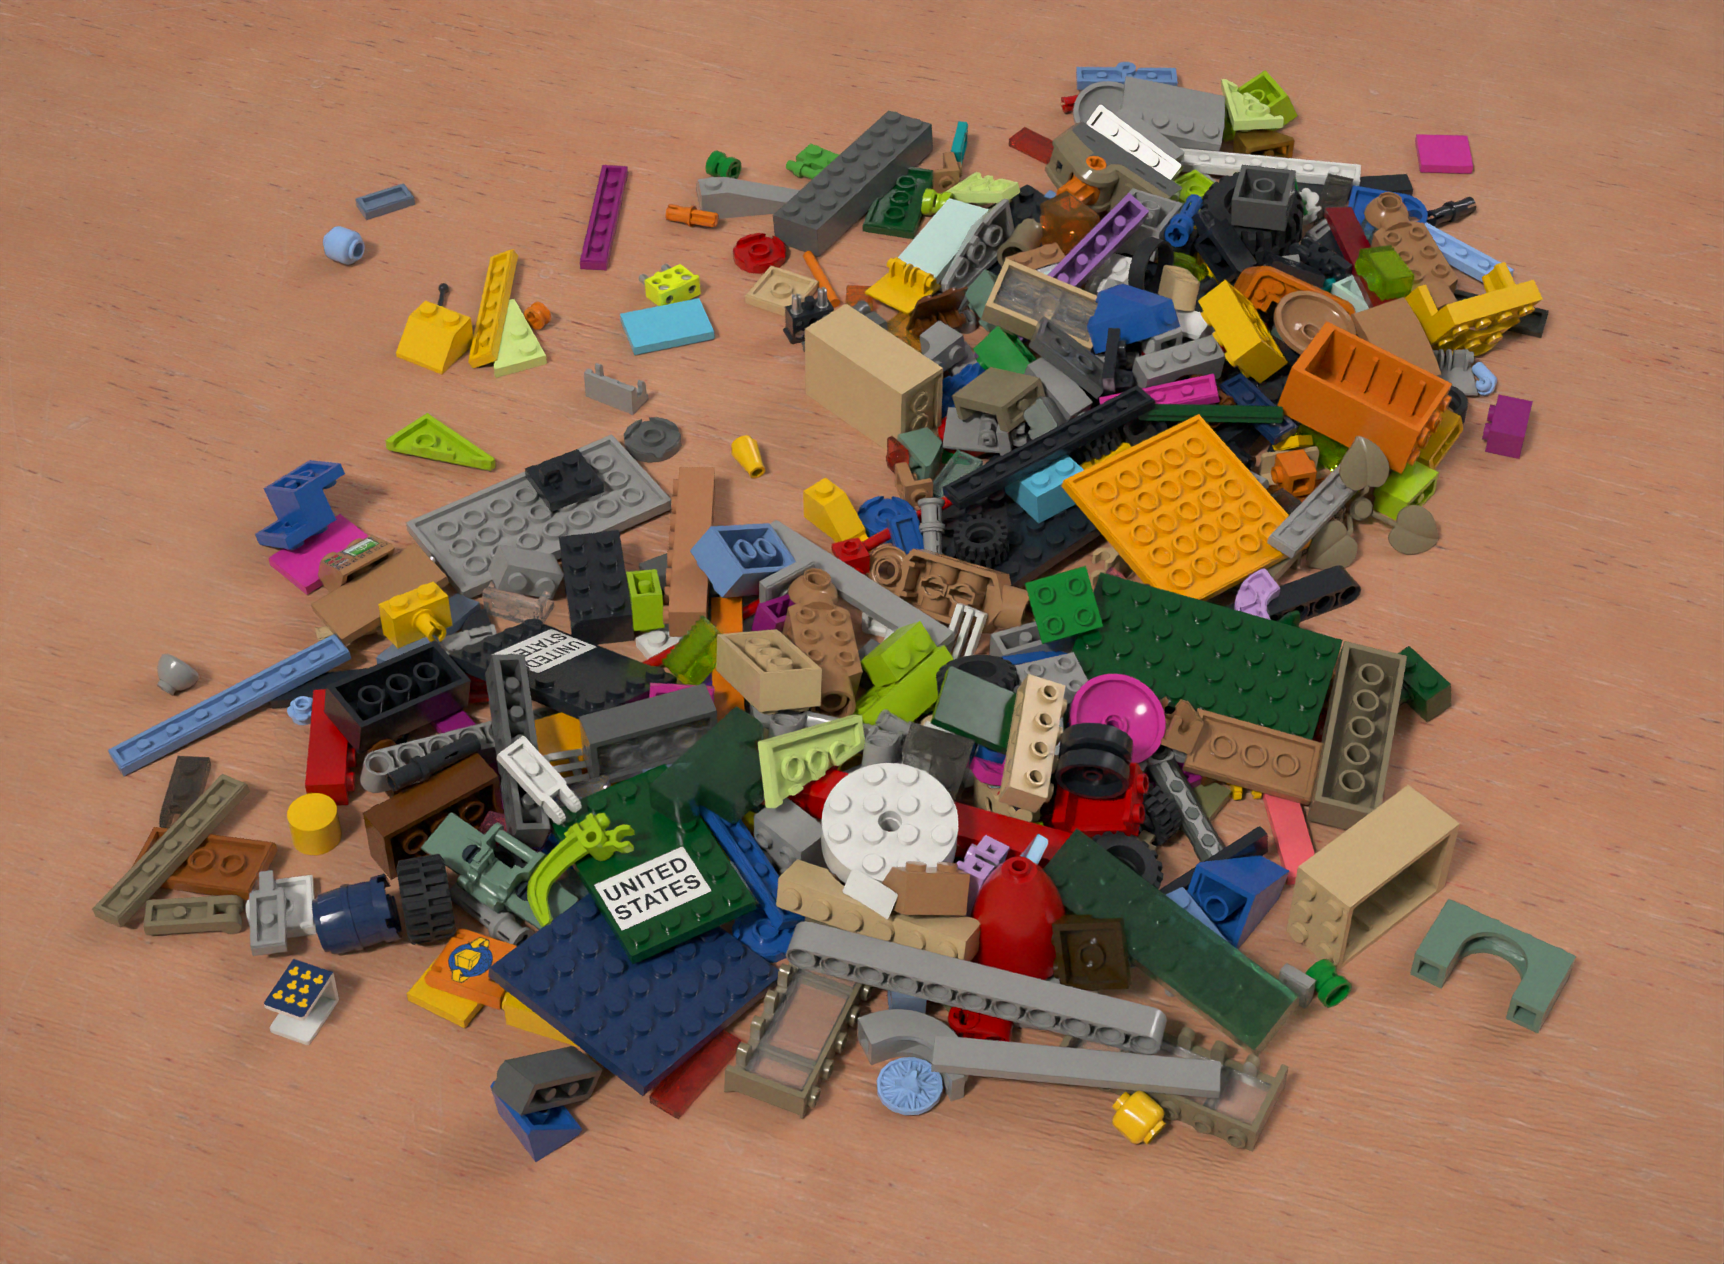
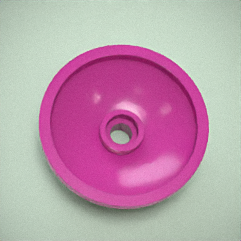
M1104 674L1090 679L1077 691L1069 708V727L1080 723H1101L1113 725L1126 732L1133 739L1134 745L1131 763L1140 764L1149 759L1160 746L1161 739L1165 734V714L1157 696L1144 683L1127 675Z

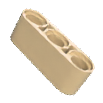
M1164 265L1158 294L1172 299L1175 309L1194 311L1200 282L1185 268Z

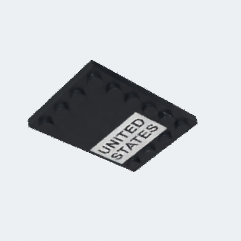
M527 619L524 623L506 628L498 634L487 636L477 643L466 645L462 649L449 654L463 672L486 681L485 673L492 655L525 654L531 700L576 719H579V716L649 698L650 683L677 684V676L665 672L661 667L649 666L545 625L539 619Z

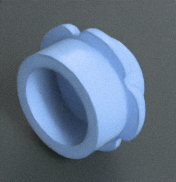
M300 696L290 702L287 714L294 723L298 725H308L311 723L313 698Z

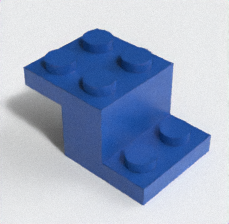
M309 460L263 488L278 520L255 534L259 545L295 550L305 543L304 540L308 537L325 532L328 529L327 525L334 522L336 517L323 490L334 486L337 483L336 479L345 474L341 463Z

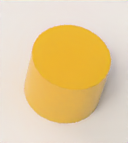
M310 793L300 796L290 804L287 810V819L293 845L299 852L313 856L322 855L330 852L339 844L342 831L337 806L332 798L320 793Z

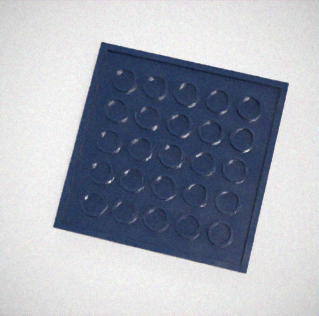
M587 894L552 920L551 924L541 928L490 966L488 977L636 1092L644 1096L762 999L769 989L773 990L777 986L779 970L720 926L632 964L591 895Z

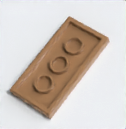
M413 543L313 602L311 606L315 614L346 646L381 625L379 603L416 589L423 584L435 582L442 588L449 584L441 569L416 543Z
M1197 709L1196 712L1203 720L1204 725L1190 755L1186 754L1183 771L1301 804H1310L1323 743Z

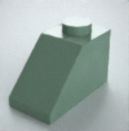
M929 427L898 434L895 458L899 463L907 462L911 473L915 472L918 480L927 478L933 480L940 466L943 444L941 439Z

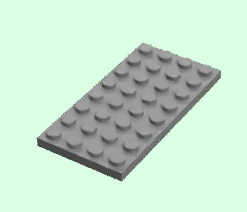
M611 434L578 448L604 483L603 493L551 512L527 480L525 472H522L406 522L409 534L429 558L430 556L435 558V564L447 576L448 582L455 591L467 598H472L496 587L488 569L499 544L553 554L556 560L561 558L560 536L613 530L621 532L670 510L671 499Z

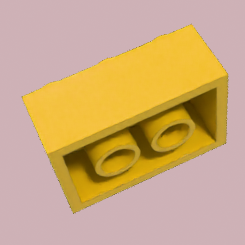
M1224 280L1198 300L1203 309V312L1200 313L1202 318L1210 327L1213 326L1215 332L1212 333L1213 337L1221 347H1225L1227 350L1224 353L1227 361L1234 368L1238 365V368L1246 378L1252 377L1257 382L1262 383L1287 364L1285 357L1252 302L1229 282Z

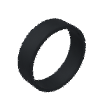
M1154 237L1144 239L1136 249L1131 260L1128 285L1159 295L1158 291L1164 265L1174 266L1172 245L1168 241ZM1158 248L1156 272L1150 285L1145 290L1144 277L1147 264L1153 252Z

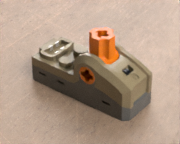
M1084 122L1074 124L1053 140L1054 149L1050 162L1045 167V171L1058 189L1055 198L1058 199L1060 208L1067 213L1072 210H1079L1084 213H1099L1104 210L1110 212L1132 188L1178 202L1182 190L1181 186Z

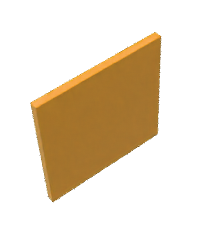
M1199 414L1063 480L1061 485L1145 585L1207 601L1245 581L1256 571L1263 568L1268 569L1288 558L1287 555L1269 545L1267 541L1269 536L1289 515ZM1311 540L1300 551L1309 547Z

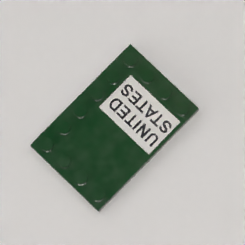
M665 763L579 799L582 808L576 813L570 811L567 806L560 807L566 817V820L560 825H557V823L549 818L550 830L558 843L566 838L564 833L571 826L585 820L586 816L591 812L595 816L599 813H605L611 823L605 829L606 831L614 830L622 824L630 825L634 830V835L625 836L621 840V842L629 841L634 846V851L629 853L614 851L612 856L604 861H598L588 853L572 865L632 964L756 910L755 899Z

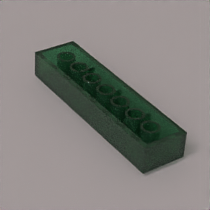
M1075 829L1043 870L1051 878L1061 896L1067 914H1092L1093 918L1123 917L1129 961L1249 1054L1259 1056L1298 1007L1299 997L1295 992L1079 829Z

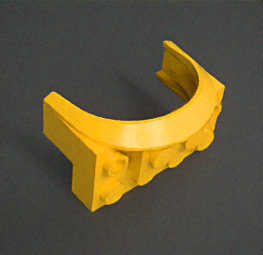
M1502 262L1496 264L1492 271L1482 277L1486 291L1485 294L1447 304L1438 311L1425 284L1414 289L1405 297V300L1419 320L1431 347L1434 346L1438 350L1443 349L1444 353H1446L1447 349H1451L1452 356L1454 350L1468 349L1469 352H1474L1475 357L1492 349L1503 338L1502 335L1505 331L1520 322L1519 317L1532 313L1535 310L1534 306L1543 300L1534 279L1515 284L1506 263ZM1475 327L1476 330H1470L1469 328Z

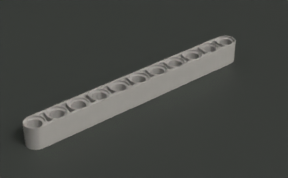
M804 921L796 925L786 952V959L794 966L1140 1054L1151 1055L1160 1050L1167 1022L1166 1015L1154 1007L813 922Z

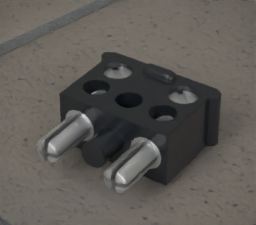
M825 287L818 288L817 299H814L813 296H806L805 302H801V295L796 293V296L795 294L792 295V305L785 306V328L783 332L791 344L804 342L805 328L834 311L832 304L827 298V289Z

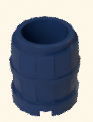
M385 874L370 877V881L341 885L339 888L319 894L317 899L312 900L313 919L320 943L325 952L340 954L354 950L360 951L364 950L365 947L383 941L390 943L402 939V936L399 934V932H402L395 897L391 896L390 893L386 894L385 888L391 885Z

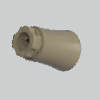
M1028 218L1015 228L1012 235L997 251V260L1001 267L1005 262V257L1039 248L1044 235L1042 224Z

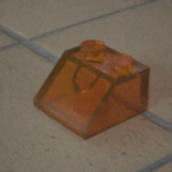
M1068 191L1040 204V223L1043 234L1042 245L1057 243L1065 256L1100 222L1097 213Z

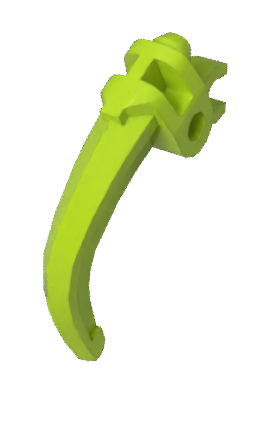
M591 812L586 816L585 820L579 824L575 823L564 833L566 838L541 861L528 881L527 899L534 916L542 927L551 924L553 920L548 904V895L552 884L571 865L588 853L596 860L604 861L609 859L614 851L621 853L634 851V846L629 841L621 842L625 836L634 835V830L630 825L622 824L614 830L606 831L605 829L611 823L605 813H599L595 816Z

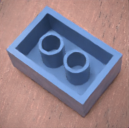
M770 523L711 526L690 550L697 561V565L705 572L713 584L714 590L722 598L759 595V581L796 562Z

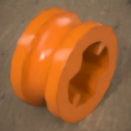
M534 302L531 307L524 311V317L528 324L536 330L542 329L552 319L549 309L541 302Z

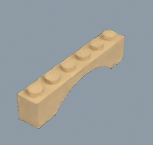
M799 859L778 878L776 906L849 932L969 962L979 951L981 924L977 919L965 915H903L894 910L891 911L889 918L885 919L866 905L844 894V886L833 877L828 869Z

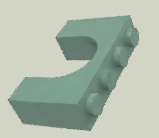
M1448 899L1417 949L1410 975L1442 989L1454 967L1462 958L1476 953H1488L1499 956L1511 963L1521 977V982L1511 998L1506 1019L1535 1033H1539L1570 977L1576 956L1562 948L1537 939L1531 934L1524 933L1497 919L1475 911L1464 904Z

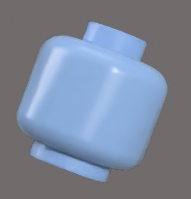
M341 226L332 228L323 239L326 256L329 259L346 265L358 261L365 250L361 235L356 231Z

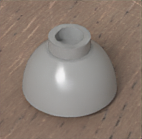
M168 653L162 654L157 666L160 681L157 686L170 695H173L175 691L190 688L200 679L199 674L180 659Z

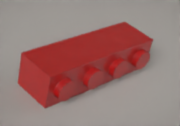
M326 689L314 690L305 779L306 793L327 795L334 800L336 806L349 805V793L355 792V774L351 772V767H357V751L324 713Z

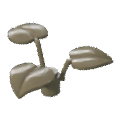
M1356 436L1351 447L1344 455L1339 470L1342 482L1348 488L1358 490L1342 507L1345 513L1344 518L1347 519L1348 530L1340 521L1327 522L1312 538L1308 547L1306 565L1310 568L1325 570L1337 565L1346 568L1353 562L1358 548L1356 541L1350 537L1354 531L1353 518L1365 520L1372 516L1394 526L1388 535V541L1395 550L1404 554L1425 552L1438 541L1439 535L1432 514L1422 506L1410 505L1404 507L1399 511L1396 521L1372 510L1371 501L1363 497V495L1369 492V486L1380 487L1386 482L1389 474V464L1385 454L1375 443L1362 436Z

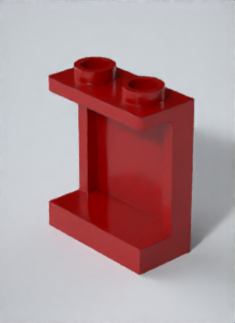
M1130 763L1128 789L1124 794L1109 799H1090L1077 796L1064 790L1057 784L1052 818L1053 825L1058 830L1077 834L1081 837H1093L1097 834L1102 836L1103 832L1111 831L1112 834L1120 831L1124 832L1126 836L1131 834L1138 836L1139 826L1145 819V810L1142 803L1143 795L1147 794L1149 788L1147 775L1142 772L1138 763Z

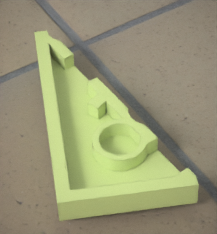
M1221 79V90L1223 96H1225V103L1233 130L1248 132L1253 129L1283 128V116H1272L1267 105L1260 103L1258 99L1248 92L1243 93V95L1237 92L1238 86L1227 79Z
M515 299L509 300L498 358L494 362V375L496 378L547 364L546 354Z

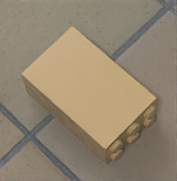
M848 304L832 311L827 316L805 328L806 395L895 457L898 434L929 427L937 436L942 416L943 368Z
M1405 786L1298 866L1286 931L1296 942L1303 944L1314 953L1319 961L1329 959L1335 965L1337 971H1339L1444 889L1460 823L1411 786Z

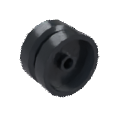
M1080 723L1066 728L1061 734L1060 758L1057 761L1055 773L1057 784L1074 795L1090 799H1109L1124 794L1129 786V764L1132 762L1133 739L1126 732L1101 723Z

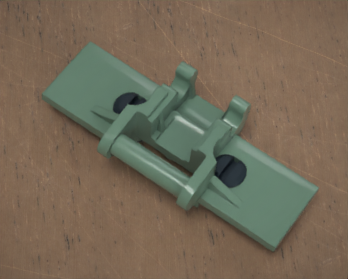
M450 813L421 849L429 855L440 854L444 859L445 866L460 875L457 879V885L496 913L506 909L509 912H514L538 930L543 928L529 905L527 888L532 873L547 855L541 851L537 853L504 831V826L498 822L484 835L453 813ZM496 842L528 864L524 868L515 865L511 869L499 861L494 855V850L497 848ZM555 882L552 884L548 895V904L553 920L579 901L577 897Z

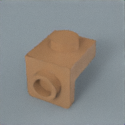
M954 152L943 153V169L933 170L932 189L937 193L949 190L958 184L959 177H962L961 162L956 161Z

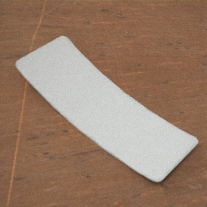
M852 868L857 873L850 872L843 893L866 905L885 919H888L898 894L872 877Z

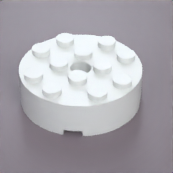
M898 763L873 764L848 774L836 784L827 797L822 812V853L833 875L836 874L845 884L851 871L857 873L852 868L882 883L892 867H905L907 861L923 862L927 864V867H937V862L953 863L958 835L957 809L946 788L928 773L918 768Z

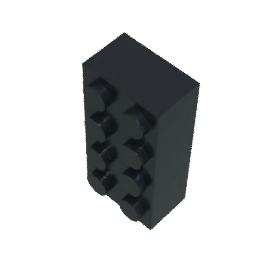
M619 530L560 536L561 564L571 635L596 645L634 641L632 609Z
M434 640L327 685L324 713L358 754L371 749L373 745L381 740H392L467 707L471 680L439 643Z

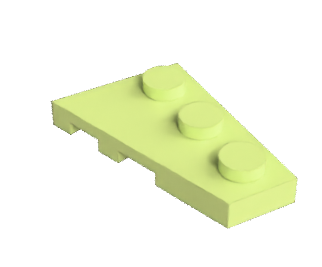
M975 172L945 192L953 193L954 200L968 204L977 203L978 206L988 203L997 204L1004 198L1008 199L1010 203L1012 201L1011 198L1020 193L1018 182L1002 178L994 180L993 176L990 175L982 178L981 173Z

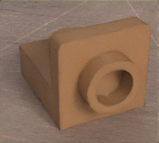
M907 462L895 464V487L901 499L915 507L918 506V500L933 498V481L931 478L918 480L916 473H911Z

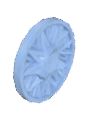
M902 1057L889 1062L881 1069L877 1078V1095L882 1104L892 1112L902 1115H919L931 1110L939 1102L943 1092L942 1077L939 1072H931V1064L926 1060L916 1057Z

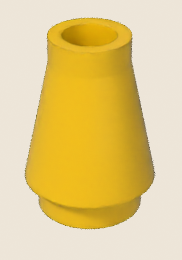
M749 435L736 438L731 444V455L746 470L750 478L761 477L766 469L762 462L757 441Z

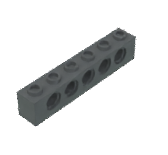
M525 654L492 655L485 677L496 756L522 736H525L539 751ZM497 760L507 833L528 847H542L550 830L548 815L543 807H540Z

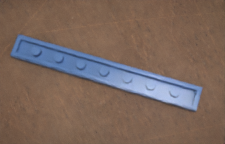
M333 634L108 750L109 755L122 775L126 776L350 660V652L337 635Z

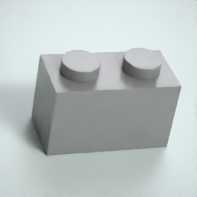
M500 544L488 569L497 590L552 600L563 577L561 568L553 554Z

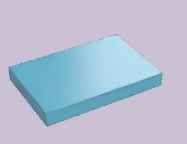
M699 298L620 314L621 324L634 355L714 339V330Z

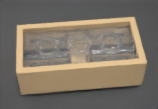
M1006 258L985 305L981 320L1031 340L1037 323L1044 316L1087 350L1091 351L1093 345L1087 324L1090 316H1094L1098 303L1095 302L1097 296Z

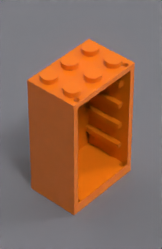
M1326 321L1292 366L1277 406L1283 407L1284 415L1349 448L1356 436H1362L1372 441L1385 454L1389 468L1402 474L1408 464L1413 466L1421 452L1419 448L1424 450L1432 436L1429 432L1435 434L1443 419L1440 417V411L1444 413L1452 399L1448 395L1452 383Z

